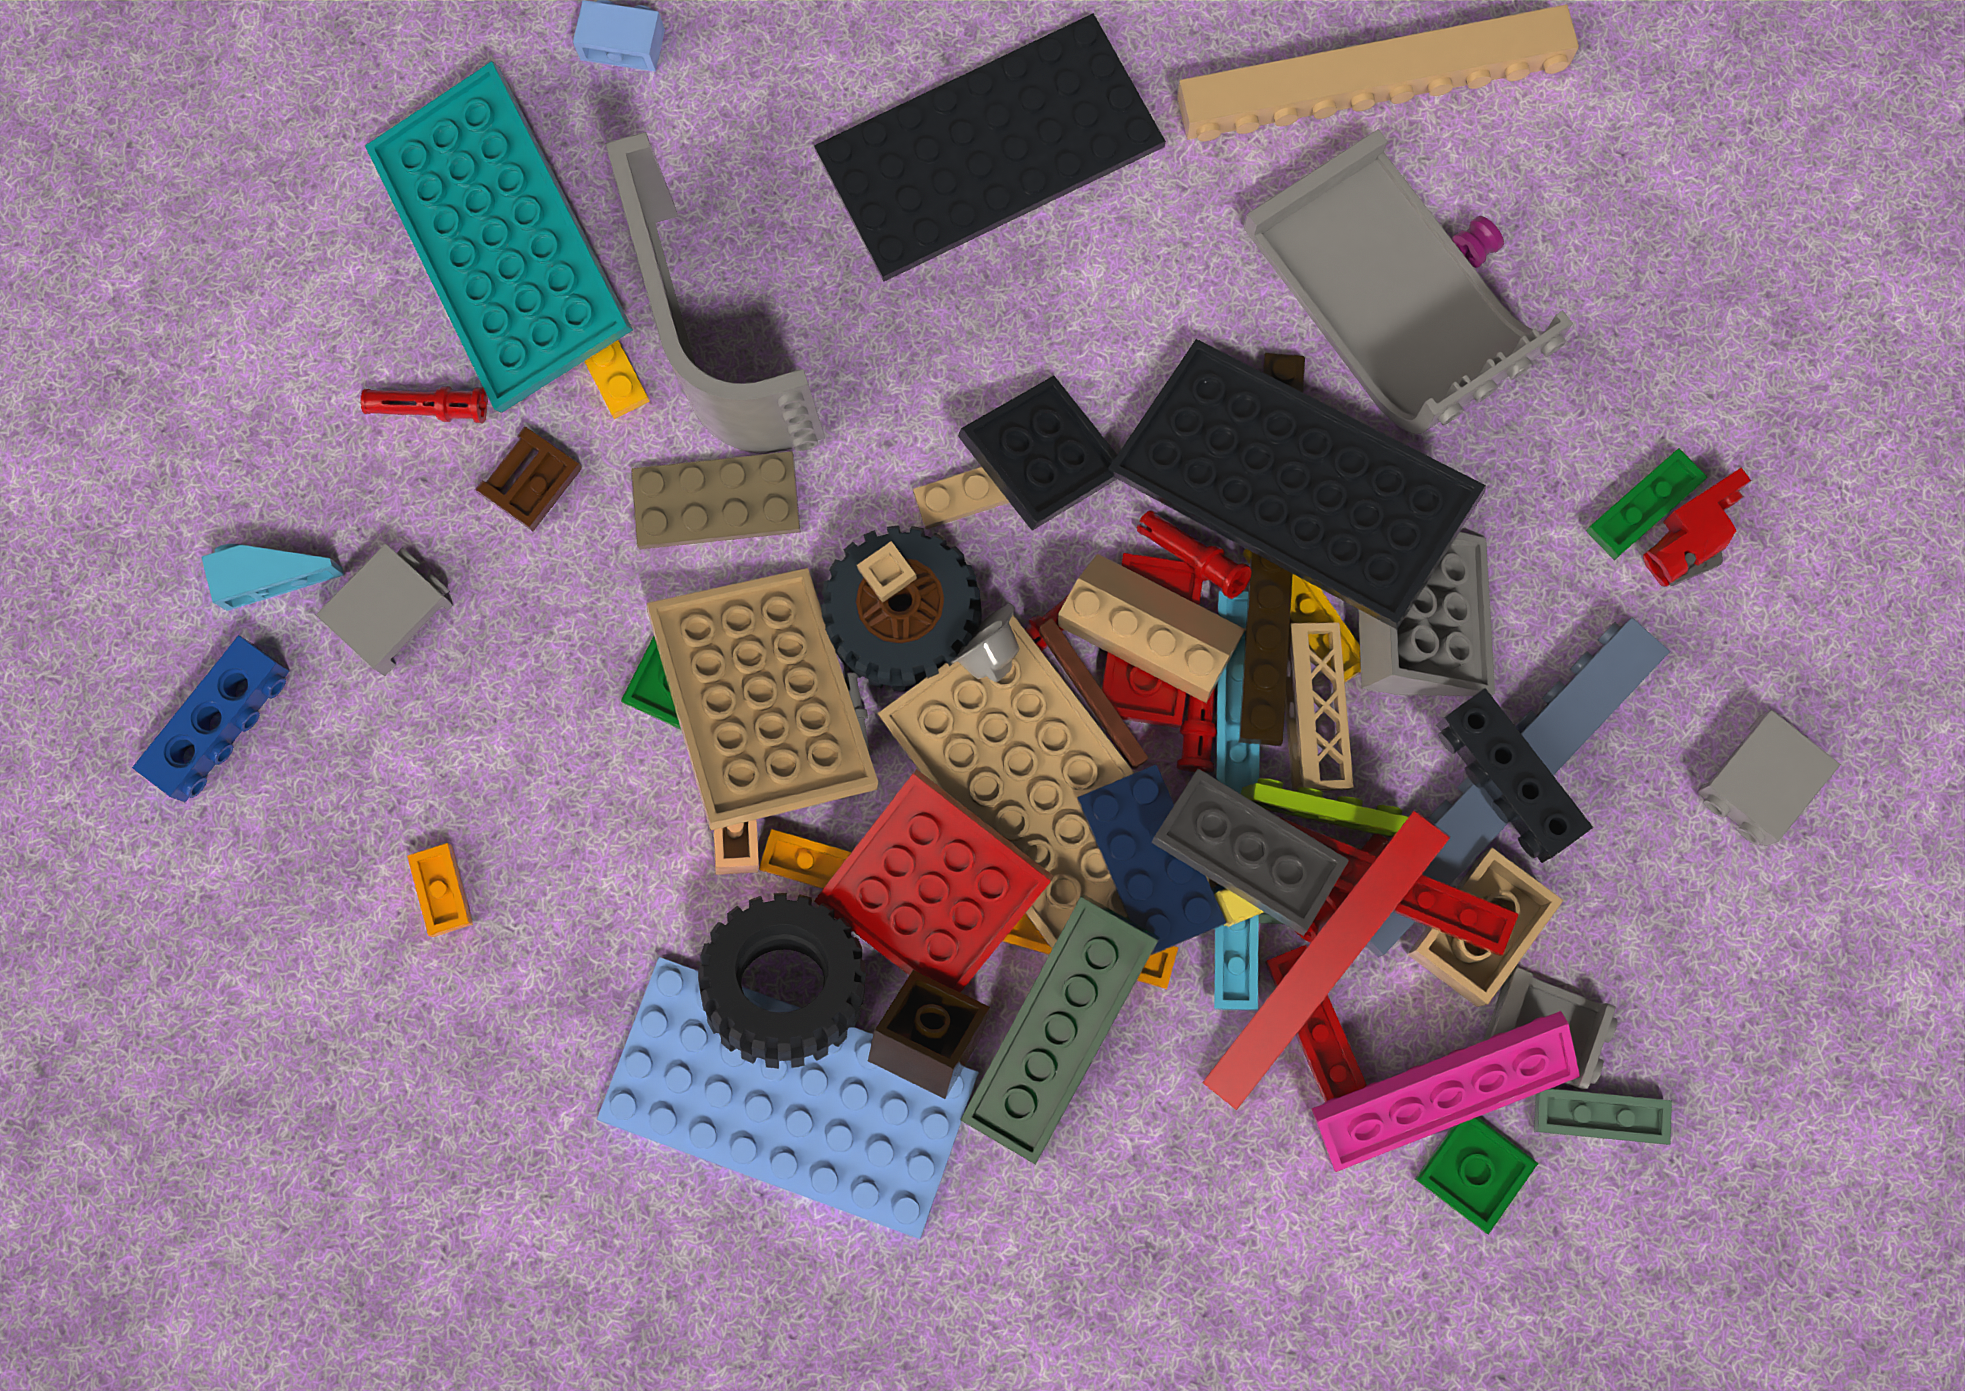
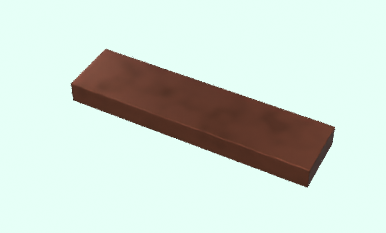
M1051 618L1042 624L1039 629L1040 636L1130 767L1136 769L1147 762L1148 756L1055 621Z

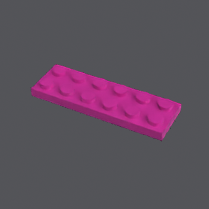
M1561 1011L1546 1017H1539L1526 1025L1505 1033L1495 1034L1488 1040L1465 1049L1452 1051L1447 1056L1424 1065L1414 1066L1406 1072L1380 1082H1373L1363 1089L1340 1098H1332L1324 1104L1312 1108L1334 1171L1338 1172L1580 1077L1569 1023Z

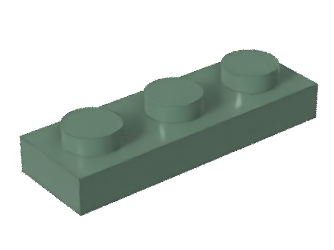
M1547 1089L1535 1095L1534 1132L1671 1145L1672 1100Z

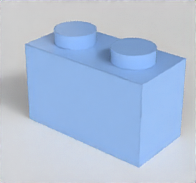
M582 0L573 44L582 61L656 72L665 28L659 11H654L647 6L637 5L633 8L616 5L608 0H597L596 2Z

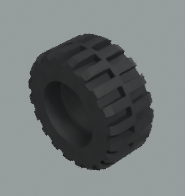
M774 893V900L763 902L762 897L759 896L749 900L748 909L742 911L739 906H736L727 913L728 923L724 925L722 922H718L710 932L711 943L704 944L700 955L702 965L698 968V981L703 1011L706 1012L707 1023L713 1034L719 1033L721 1044L730 1052L736 1048L740 1050L741 1059L754 1064L757 1058L765 1059L767 1068L779 1069V1061L790 1060L791 1067L795 1068L805 1066V1057L813 1055L814 1059L818 1061L827 1056L830 1045L833 1044L839 1047L847 1039L848 1028L855 1027L860 1017V1007L864 1002L866 968L865 961L862 960L863 949L859 939L851 936L852 927L844 917L836 921L834 919V909L827 904L821 903L819 908L812 906V897L800 894L797 901L787 900V893ZM775 950H793L805 954L819 965L823 972L824 983L820 994L803 1008L791 1012H771L756 1006L744 995L741 985L744 971L755 959L765 953Z

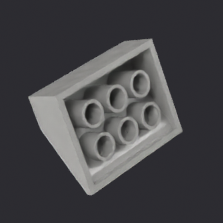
M1459 532L1398 630L1359 610L1361 689L1393 695L1474 696L1486 688L1491 696L1495 694L1486 538Z

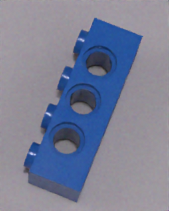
M238 635L132 768L171 798L186 802L188 798H194L206 786L207 779L205 777L215 765L222 764L231 755L234 748L232 743L242 731H248L256 724L260 716L258 711L267 699L276 697L283 690L286 684V679L284 678L290 671L253 643ZM247 680L248 688L242 696L236 697L238 685ZM221 713L222 718L219 726L214 730H210L211 719L216 714ZM194 746L195 754L188 763H184L185 751L189 747Z

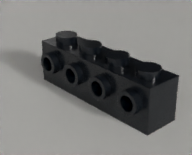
M1486 688L1453 710L1436 725L1441 731L1438 733L1442 744L1452 754L1457 752L1467 765L1464 769L1468 778L1476 787L1480 789L1482 787L1485 788L1494 800L1491 802L1493 810L1503 822H1511L1521 835L1518 837L1521 847L1531 858L1537 857L1543 863L1553 858L1594 828Z

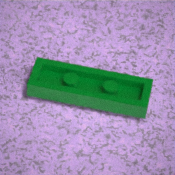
M1678 448L1589 526L1586 532L1615 561L1708 477Z

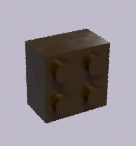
M912 970L874 1030L868 1062L946 1099L982 1037L990 1007Z

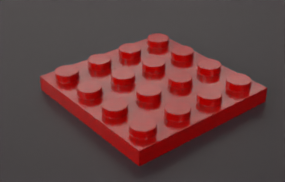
M916 769L814 902L819 906L821 903H825L833 908L834 917L837 920L844 917L856 935L906 974L910 975L912 970H915L961 992L1050 884L1054 876Z

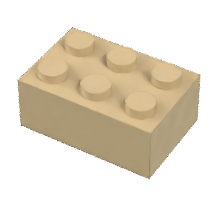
M1494 848L1488 849L1479 856L1456 889L1519 914L1503 955H1496L1431 927L1425 929L1407 954L1476 1007L1490 1003L1564 901Z

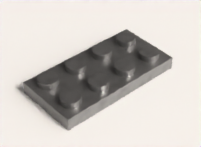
M1197 769L1152 841L1156 846L1303 936L1349 861L1200 769Z

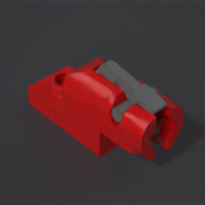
M1742 467L1675 510L1663 521L1669 531L1654 547L1643 554L1646 567L1662 587H1667L1668 585L1675 586L1722 564V551L1726 549L1736 533V528L1725 513V510L1744 497L1740 490L1752 481Z

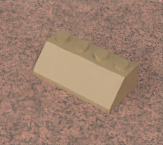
M1099 554L1094 557L1079 576L1058 614V626L1205 703H1207L1245 632L1244 628Z

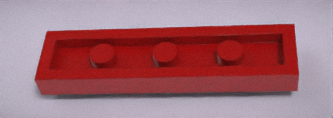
M1306 944L1265 961L1275 987L1278 986L1306 950ZM1327 994L1296 1034L1325 1102L1332 1098H1340L1367 1086Z

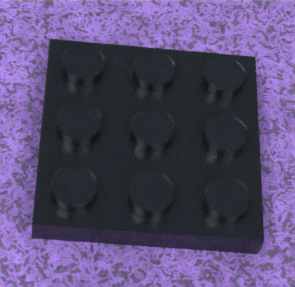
M1055 376L1048 378L961 428L958 434L963 444L1032 531L1117 480L1108 470L1117 456L1116 452Z

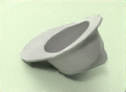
M1012 604L1006 605L979 624L978 629L972 633V640L967 647H961L958 656L951 661V664L958 661L974 677L980 679L987 676L994 682L1000 681L1009 673L1012 668V659L1019 651V644L1009 624L1015 607Z

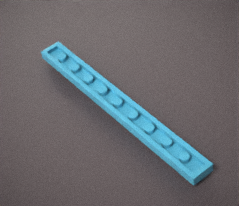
M1219 591L1218 615L1244 628L1245 632L1248 591H1242L1241 594L1233 599L1224 596L1222 591ZM1245 632L1218 680L1217 780L1241 794L1242 787L1257 783L1260 762V744L1238 743ZM1220 884L1216 886V892L1226 889ZM1259 915L1230 927L1222 925L1215 928V1010L1258 1011Z

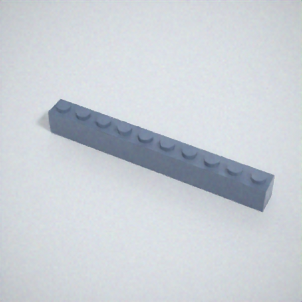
M1633 617L1621 627L1614 622L1598 638V641L1603 646L1593 656L1586 651L1570 668L1575 674L1574 677L1566 685L1559 680L1542 697V700L1547 705L1537 715L1530 710L1516 724L1515 727L1553 776L1671 652ZM1468 776L1457 787L1462 792L1460 797L1453 804L1446 799L1428 817L1436 826L1451 837L1422 875L1449 886L1508 824L1503 822L1493 810L1491 802L1494 800L1485 788L1482 787L1480 789L1476 787ZM1392 912L1367 943L1366 947L1378 958L1385 955L1416 921Z

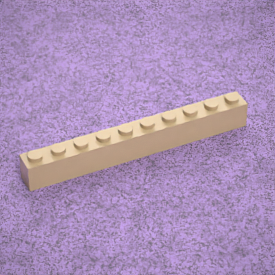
M1566 4L1179 80L1177 99L1187 140L1198 138L1199 141L1206 142L1218 138L1221 133L1236 131L1239 134H1247L1257 130L1261 125L1275 123L1276 126L1280 127L1288 126L1296 122L1298 118L1312 115L1316 119H1324L1334 115L1338 110L1352 108L1354 111H1364L1373 107L1375 103L1389 100L1393 104H1401L1411 100L1415 95L1429 93L1431 96H1441L1450 92L1455 87L1468 85L1470 89H1477L1486 86L1491 80L1506 78L1508 81H1518L1527 77L1532 72L1545 70L1547 74L1558 73L1571 64L1579 45L1568 5Z

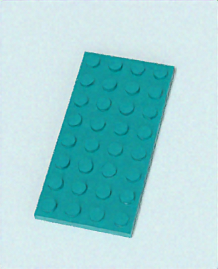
M493 61L365 145L494 410L503 413L633 331L500 67Z

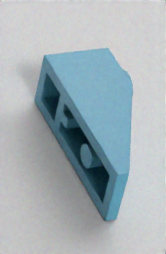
M221 545L215 548V553L201 557L212 602L226 611L344 575L343 568L330 558L247 545Z

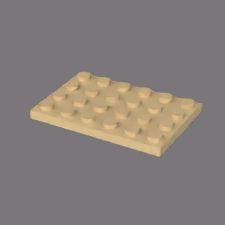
M808 568L647 603V613L710 831L878 789V779L834 646L825 630L821 606Z

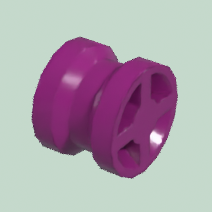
M1484 216L1474 218L1470 222L1468 230L1459 231L1452 238V241L1474 268L1480 267L1486 261V256L1489 253H1496L1504 245V239L1497 226Z

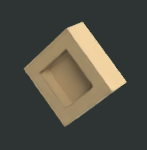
M892 541L857 565L859 572L882 603L917 579L915 572Z

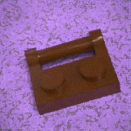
M524 426L517 435L519 438L518 442L486 482L482 480L475 488V491L533 532L578 475L582 467L575 460ZM532 449L537 451V455L505 495L502 494L500 490Z

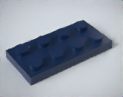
M1157 764L1077 797V801L1128 919L1160 937L1150 956L1226 924L1206 876L1152 843L1154 836L1174 807Z

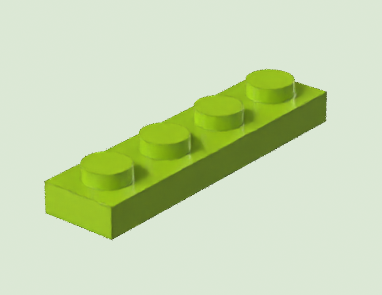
M1260 778L1257 783L1242 787L1241 795L1268 811L1392 838L1408 819L1407 816L1402 815V809L1398 807L1377 805V809L1362 807L1363 800L1347 796H1339L1337 801L1323 798V791L1313 788L1299 787L1297 792L1283 789V782L1273 779Z

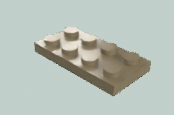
M792 451L632 468L636 537L639 550L801 533L795 462Z

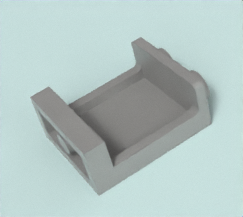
M386 543L316 614L321 621L365 662L383 676H386L396 666L391 658L441 607L449 611L453 606L444 597L450 591L432 574L426 579L423 578L416 571L421 564L403 547L396 553Z
M1772 709L1754 721L1749 728L1750 733L1715 776L1698 790V793L1705 798L1704 805L1712 813L1722 818L1728 816L1740 826L1738 832L1743 838L1752 844H1763L1764 846L1780 841L1841 765Z
M1515 967L1502 985L1483 1041L1488 1040L1495 1034L1505 1033L1526 1025L1536 1018L1546 1017L1561 1011L1569 1023L1580 1077L1564 1084L1577 1089H1588L1590 1083L1595 1084L1602 1072L1604 1061L1599 1056L1604 1042L1609 1043L1616 1031L1618 1020L1613 1017L1616 1006L1608 1003L1600 1004L1533 978V973Z

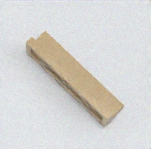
M1291 623L1289 628L1285 711L1292 791L1297 792L1299 787L1313 788L1321 791L1351 790L1354 788L1340 624ZM1308 634H1328L1330 651L1322 660L1309 649ZM1329 660H1331V668L1326 664ZM1310 662L1316 666L1312 672ZM1319 671L1325 674L1333 683V693L1326 701L1314 692L1312 688V679ZM1333 700L1335 710L1330 706ZM1314 703L1319 707L1316 712H1314ZM1323 712L1336 722L1337 733L1329 742L1316 732L1315 721ZM1336 742H1338V751L1333 747ZM1317 744L1322 748V751L1319 754ZM1327 753L1339 763L1341 780L1320 781L1319 762Z

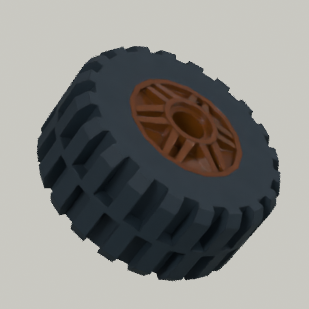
M898 525L887 527L888 534L878 537L875 530L864 534V543L857 546L852 542L844 549L846 557L842 561L835 559L829 569L831 579L830 581H824L822 590L824 604L821 605V612L826 627L825 630L834 646L836 654L841 662H845L852 673H856L858 678L862 676L867 678L870 685L882 688L884 684L892 686L893 691L906 692V686L917 685L926 677L930 678L939 674L938 669L946 663L949 667L952 665L951 661L958 656L962 646L967 647L973 638L972 633L981 624L982 608L976 575L972 566L966 564L964 554L956 546L950 548L947 545L946 538L937 533H934L932 537L926 536L924 528L911 526L910 533L901 532ZM892 541L915 572L917 579L882 603L859 572L857 565ZM900 605L910 606L909 609L903 612L894 611Z

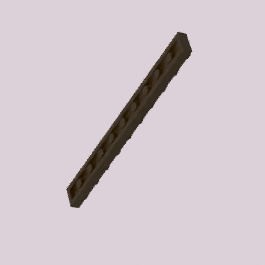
M1265 353L1262 372L1303 392L1305 356ZM1251 551L1250 568L1252 569V574L1248 585L1238 743L1281 746L1284 732L1293 574Z

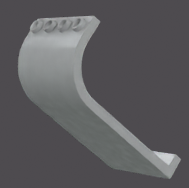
M1377 129L1247 213L1244 230L1376 406L1400 428L1413 434H1422L1439 422L1442 425H1446L1464 411L1462 407L1475 399L1478 403L1486 399L1497 390V384L1508 376L1511 380L1519 377L1532 366L1531 361L1541 354L1548 357L1555 353L1567 342L1564 336L1573 322L1562 310L1555 315L1546 331H1537L1536 328L1533 330L1525 326L1508 312L1384 153L1388 141L1380 130Z
M643 132L605 143L662 347L698 420L718 440L743 451L771 453L794 448L796 451H805L817 446L818 440L825 439L804 369L763 381L742 384L715 379L696 367L656 227L657 222L678 217L647 133Z

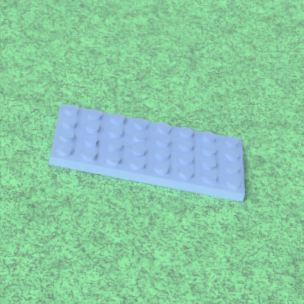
M659 957L597 1120L921 1239L962 1122L961 1118L967 1108L979 1072L964 1067L946 1099H943L868 1062L873 1034L855 1027L848 1028L847 1039L839 1047L833 1044L828 1047L827 1056L818 1061L814 1059L813 1055L805 1057V1066L792 1068L790 1060L779 1061V1069L767 1068L765 1059L757 1058L755 1063L752 1064L741 1059V1051L737 1048L730 1052L721 1044L719 1033L713 1034L707 1023L706 1012L703 1011L698 971ZM742 987L743 993L749 1001L764 1010L791 1012L800 1009V1007Z

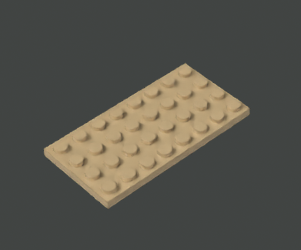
M1012 615L1009 624L1019 644V651L1012 659L1010 672L1000 681L994 682L987 676L978 679L958 661L950 667L946 663L938 669L939 674L930 678L926 677L877 714L921 773L1054 876L1050 884L1025 913L1053 949L1083 894L1128 919L1077 801V797L1132 775L1134 772L1018 620ZM1206 876L1211 889L1218 885V883Z

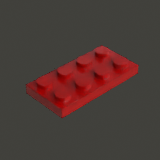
M1123 553L1121 566L1197 605L1200 604L1203 581L1196 577L1194 568L1186 562ZM1108 652L1102 691L1121 719L1180 728L1186 692Z

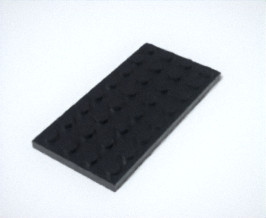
M1092 13L814 145V149L883 282L1164 148L1166 141L1096 16Z
M1195 339L1108 468L1109 473L1114 478L1398 630L1486 489V485L1198 339Z

